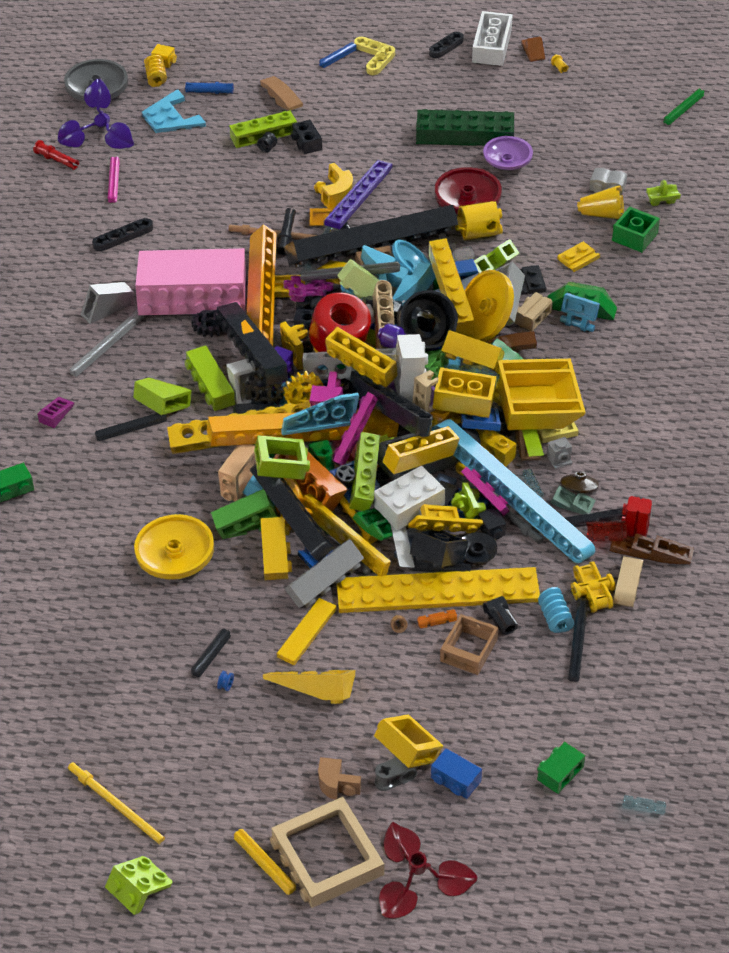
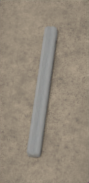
M136 310L69 369L70 374L75 377L81 374L140 322L144 315H138V310Z

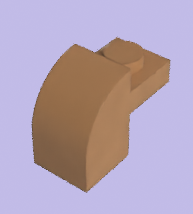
M320 757L318 768L319 787L327 797L336 800L338 799V793H343L347 796L360 795L361 776L342 774L341 759Z

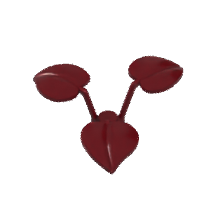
M392 822L385 834V854L393 862H401L406 858L410 872L405 887L402 883L394 881L387 883L381 889L379 894L381 914L385 918L397 919L411 913L415 909L418 900L417 894L409 890L413 876L423 874L426 869L434 877L439 878L438 888L448 896H459L465 893L477 882L478 876L471 868L454 860L442 862L439 865V874L436 873L431 864L427 863L426 855L419 851L421 842L418 835L412 830Z

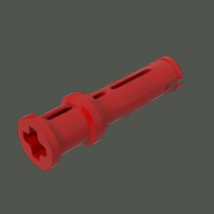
M38 140L34 144L33 152L35 154H41L46 159H53L73 170L78 167L73 165V163L79 165L78 160L57 151L52 145L44 144L42 140Z

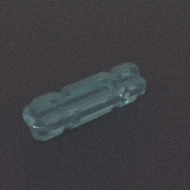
M524 469L522 476L524 480H527V486L543 499L544 493L532 469Z
M625 795L622 805L624 808L631 809L634 807L635 810L650 813L656 811L655 814H665V802L657 801L656 803L654 800L640 797L633 799V796Z

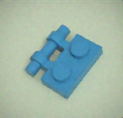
M566 293L561 311L567 313V316L561 315L560 322L570 327L571 325L578 327L582 331L588 330L593 332L595 325L589 324V320L594 322L597 319L600 303ZM574 316L581 317L582 321L575 319Z

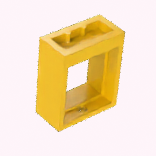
M409 714L382 719L378 723V729L374 734V737L408 768L435 762L443 748V745Z

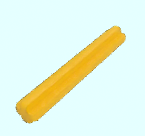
M239 829L234 833L236 842L287 895L292 894L296 890V884L243 829Z

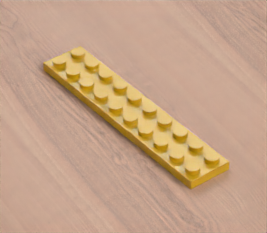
M536 567L472 570L470 572L454 571L346 577L337 584L339 613L477 606L500 596H503L508 604L538 602L540 596Z

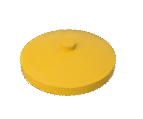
M486 270L476 275L465 289V294L474 317L473 334L465 336L483 342L494 338L504 328L511 315L514 302V290L510 279L499 271Z
M175 514L157 518L145 525L136 537L134 550L138 564L148 574L161 579H181L196 574L209 563L214 553V540L211 530L204 522L192 516Z

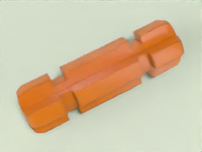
M452 609L447 610V613L443 611L428 614V617L426 615L419 616L417 623L419 628H426L428 625H440L446 623V621L454 622L457 620V613Z

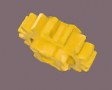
M304 371L303 375L298 372L297 377L291 376V381L285 382L287 387H283L285 392L283 395L287 403L299 404L305 400H310L312 385H324L318 375L315 376L314 372H311L309 375L307 371Z

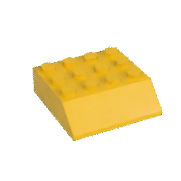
M571 358L498 360L495 376L508 430L563 429L585 415L586 412Z

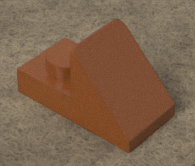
M540 36L521 40V45L530 62L545 60L543 41Z

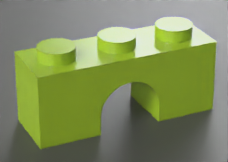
M509 239L487 255L484 254L474 260L478 274L486 270H496L513 260L520 253Z

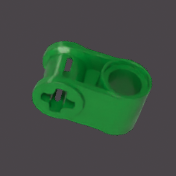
M328 440L308 444L309 453L328 471L335 468L331 458L333 452Z

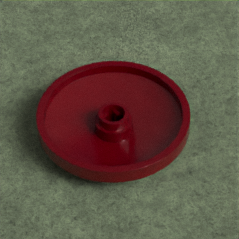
M462 167L442 174L435 183L434 194L436 201L441 207L454 205L455 213L458 214L460 206L491 201L496 202L498 205L501 200L502 186L500 181L488 171L473 167Z

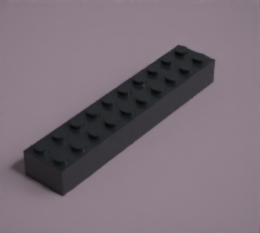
M448 205L294 240L286 245L284 249L289 267L295 266V269L305 267L310 262L312 265H315L326 259L330 261L341 256H352L354 253L362 251L363 245L374 249L388 245L393 246V243L397 240L413 242L419 238L427 239L436 234L438 236L444 235L454 230L453 227L458 225L454 205Z

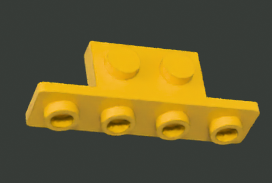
M423 504L420 507L421 515H417L408 523L409 528H416L417 530L432 529L434 531L447 530L450 532L462 531L473 533L483 525V520L459 518L457 507Z

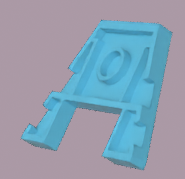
M175 90L142 111V117L155 133L176 131V129L180 128L192 129V127L200 126V128L206 127V122L200 115L184 120L172 106L185 101L184 96L179 90Z

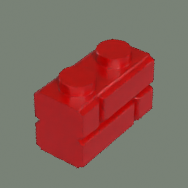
M630 496L628 504H623L622 515L626 516H622L620 528H624V535L633 537L635 534L647 537L652 508L651 499H640L639 497Z

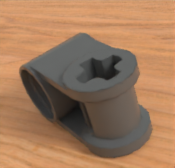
M395 757L376 766L375 774L377 777L374 782L375 787L381 791L390 790L412 781L417 776V771L414 767L408 768Z

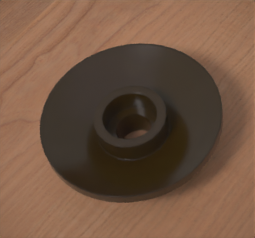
M584 472L563 476L560 480L563 488L577 493L594 492L599 487L598 481Z

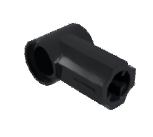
M503 596L482 604L484 613L488 614L489 620L492 619L502 635L511 634L518 629V624L509 612L508 603Z

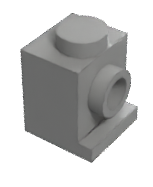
M566 437L548 442L547 458L555 469L572 464V446Z

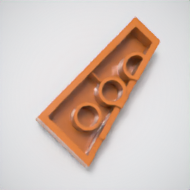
M308 452L307 460L310 461L309 472H306L304 480L295 479L303 498L304 495L311 494L333 512L348 489ZM276 454L274 459L298 461L297 456Z

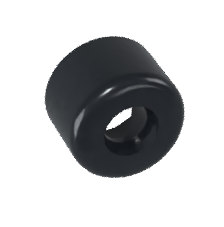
M424 290L410 296L399 307L395 319V325L402 327L406 335L420 334L421 341L425 342V351L433 350L443 345L448 331L455 332L458 323L457 311L452 301L444 294L434 290ZM420 311H428L434 316L435 326L432 331L424 332L418 327L417 315Z

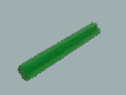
M697 89L667 114L663 122L667 125L673 123L704 96V90Z

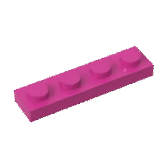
M369 392L361 398L357 414H353L350 421L351 425L344 432L340 447H337L334 451L333 461L339 466L346 464L378 401L375 395Z

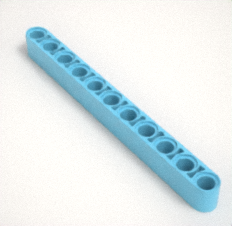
M447 419L432 427V431L449 426L460 438L453 456L471 471L475 469L482 476L480 479L484 483L488 482L495 489L494 492L501 495L513 509L572 561L579 564L595 554V546L588 538L454 421Z

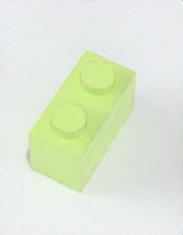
M352 259L347 262L337 275L341 280L340 284L347 290L349 288L354 290L353 293L360 299L372 296L375 285L379 281L377 277Z

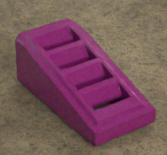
M57 397L38 412V421L55 428L75 404L67 399Z

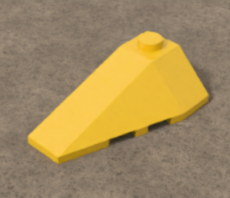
M328 670L327 672H321V674H318L316 671L301 672V674H298L296 671L263 674V679L322 700H330L331 704L343 703V700L350 698L355 678V670Z

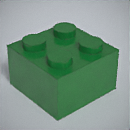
M629 206L613 225L612 241L643 253L658 235L660 218Z

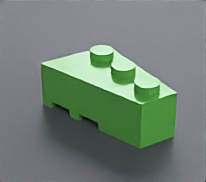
M264 489L211 512L216 530L222 539L246 535L247 531L259 529L260 532V518L280 517L278 512H276L275 505Z

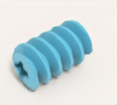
M557 587L548 588L543 591L538 598V603L541 606L550 631L561 633L572 629L574 620L569 612L570 610L567 607L564 596L561 594V590Z

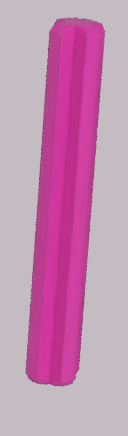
M117 156L110 158L109 203L117 202L120 163Z

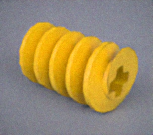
M158 55L146 57L144 64L148 84L151 87H159L167 81L164 60Z

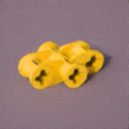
M594 561L580 567L578 565L573 566V573L577 583H571V591L575 600L585 596L592 613L603 608H613V599L609 592L615 591L613 576L606 574V577L601 578Z

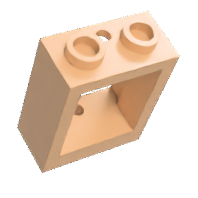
M237 445L219 469L220 493L224 499L237 501L243 496L242 492L253 476L250 468L256 464L254 455L255 445Z

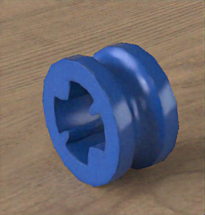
M222 671L218 679L217 688H225V691H229L234 681V674H227L226 671Z

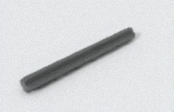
M399 262L360 265L373 275L400 271ZM343 267L302 271L300 278L302 281L339 278L337 275Z

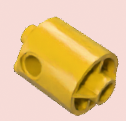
M493 201L460 206L457 216L458 225L455 226V229L461 232L464 240L502 234L503 228L500 224L502 210L501 208L497 209V204Z

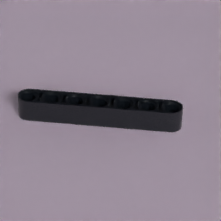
M357 370L351 371L349 391L352 394L358 393L360 399L366 396L367 392L375 395L378 399L374 407L375 409L417 436H430L433 418L430 413L388 386L385 388L380 384L374 383L372 379L359 374Z
M256 464L250 468L251 473L309 553L320 562L334 549V546L284 478L258 476Z

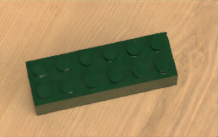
M417 109L416 144L485 146L487 142L497 137H514V112Z

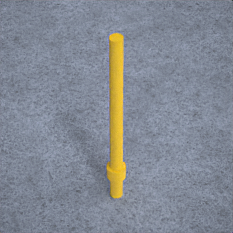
M74 762L69 764L68 770L76 775L78 781L84 786L88 785L158 844L165 840L164 836L94 780L91 773L87 770L83 771Z

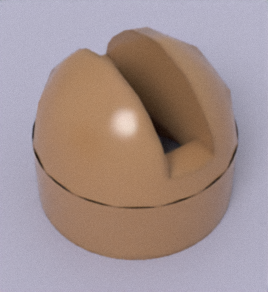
M396 615L392 617L390 625L393 631L401 633L407 629L408 623L403 616ZM397 620H399L401 624L400 627H397Z

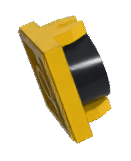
M286 321L280 323L282 348L293 351V364L298 370L303 369V353L313 352V345L310 342L308 330L304 329L303 324L290 327Z

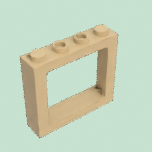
M344 797L271 828V845L274 850H279L282 865L290 869L291 880L299 885L303 901H308L311 908L384 875L382 859ZM338 815L364 857L365 862L319 883H314L287 837Z

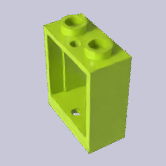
M257 436L254 455L258 476L304 480L306 472H309L310 461L307 460L308 449L305 448L303 439ZM268 453L297 456L298 461L269 458Z

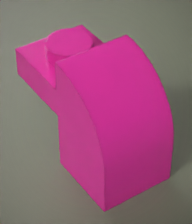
M329 372L327 386L312 385L310 407L330 398L343 395L341 379H338L337 372Z

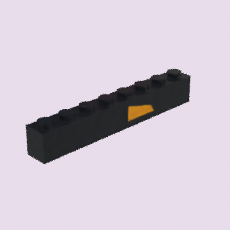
M234 302L218 306L217 314H215L217 324H220L223 332L227 333L229 340L233 341L240 354L244 355L247 363L251 364L253 371L258 373L259 379L263 380L267 386L287 381L286 362L240 305Z

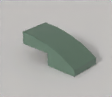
M558 486L550 503L579 514H587L591 512L596 500L584 493H577L575 495L565 488Z

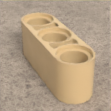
M623 556L613 604L634 607L643 560Z

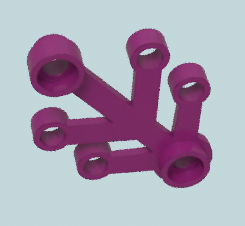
M296 275L291 276V280H284L283 288L289 290L290 300L294 302H303L306 296H325L326 292L333 291L334 284L326 282V279L313 280L304 285L301 282L300 276Z

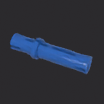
M186 82L185 91L186 93L233 94L234 84Z

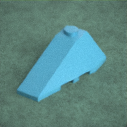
M359 394L339 395L283 418L281 434L289 435L351 425V418L357 410Z

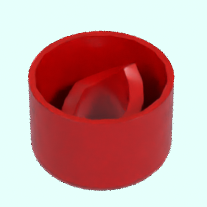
M341 292L326 295L317 303L309 328L311 344L318 352H327L325 339L337 327L365 343L371 325L370 311L366 304L354 295Z

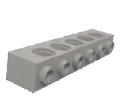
M396 348L376 349L395 360ZM327 352L303 353V372L307 371L308 375L314 372L315 376L318 375L321 380H328L330 371L337 372L338 379L346 378V380H350L351 371L355 370L347 366L344 369L337 368L338 364L344 365V363L337 358H332ZM325 365L327 369L320 370L318 366Z

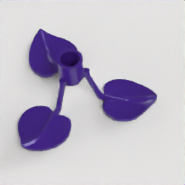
M96 79L87 87L84 93L86 104L92 108L97 107L99 112L95 116L94 122L80 128L76 120H70L65 122L58 132V142L68 147H79L85 140V134L82 130L94 125L98 127L106 126L108 133L105 135V141L108 146L115 149L134 146L131 131L126 124L116 122L109 129L110 117L103 113L100 108H107L109 106L111 95L106 84L101 79Z

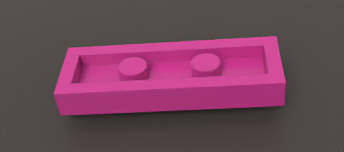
M466 466L461 471L503 516L509 512L506 506L508 502L501 495L497 497L493 493L495 489L488 482L484 484L480 480L482 476L475 469L471 471Z

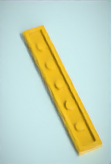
M311 494L304 495L303 505L312 510L313 519L317 525L340 544L350 539L364 557L361 562L378 576L387 575L391 563L388 558Z

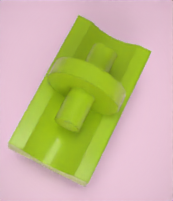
M662 180L660 186L647 188L646 190L652 206H658L660 201L673 204L681 196L676 184L667 185L666 180Z
M462 483V490L459 493H455L451 501L452 506L463 511L466 519H474L475 516H478V513L486 510L484 503L477 502L480 497L478 489H471L468 483Z

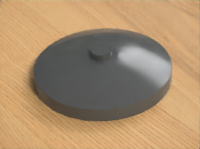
M92 59L83 61L71 67L65 74V89L73 98L85 101L84 93L87 87L96 79H101L106 84L111 99H113L127 88V71L122 65L111 60Z

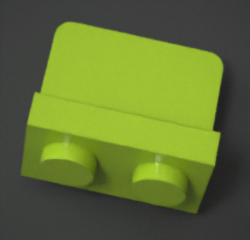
M141 856L113 866L105 888L132 914L136 915L142 911L148 895L171 887L172 880L154 865L149 858Z

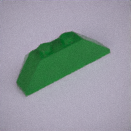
M568 282L547 296V298L553 301L552 310L561 311L564 295L569 293L600 303L597 318L614 320L617 306L603 287Z

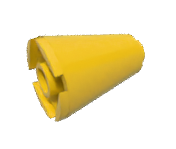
M614 186L580 198V202H577L578 212L586 216L619 219L622 216L621 213H624L623 195H620V191H622L621 186Z

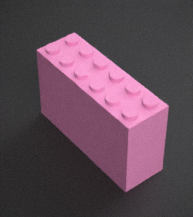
M245 249L139 251L135 285L138 315L197 314V312L200 313L202 310H217L218 306L237 302L245 312Z

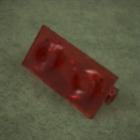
M626 521L587 522V538L591 542L605 541V536H609V541H623V539H627Z

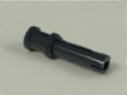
M291 208L285 210L282 230L277 237L276 253L278 255H286L284 247L293 240L291 232L296 214L295 209H292L291 214Z

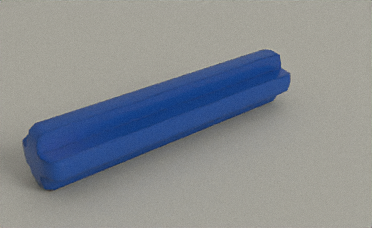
M351 42L320 59L319 65L325 68L356 51V44Z

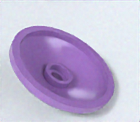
M501 136L487 142L484 146L483 156L495 168L516 170L524 167L531 161L533 150L530 144L521 138Z

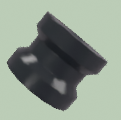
M266 132L263 137L258 139L257 146L260 150L268 153L272 150V147L277 145L278 141L274 134Z
M341 465L336 470L334 477L348 489L355 478V471L348 465Z

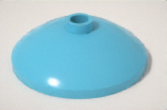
M397 240L393 243L392 252L394 258H396L395 262H399L401 267L409 269L408 275L413 274L418 263H430L426 256L411 243L404 240Z

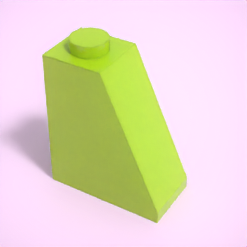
M145 378L135 381L133 398L160 415L190 407L192 390L153 378Z

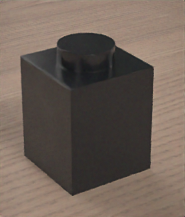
M496 507L478 513V519L483 520V525L479 527L482 533L490 535L495 540L505 536L506 522Z

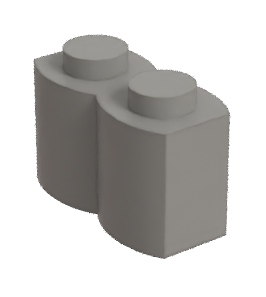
M595 168L590 179L589 190L597 193L614 186H621L622 191H620V195H622L627 183V174L622 171Z

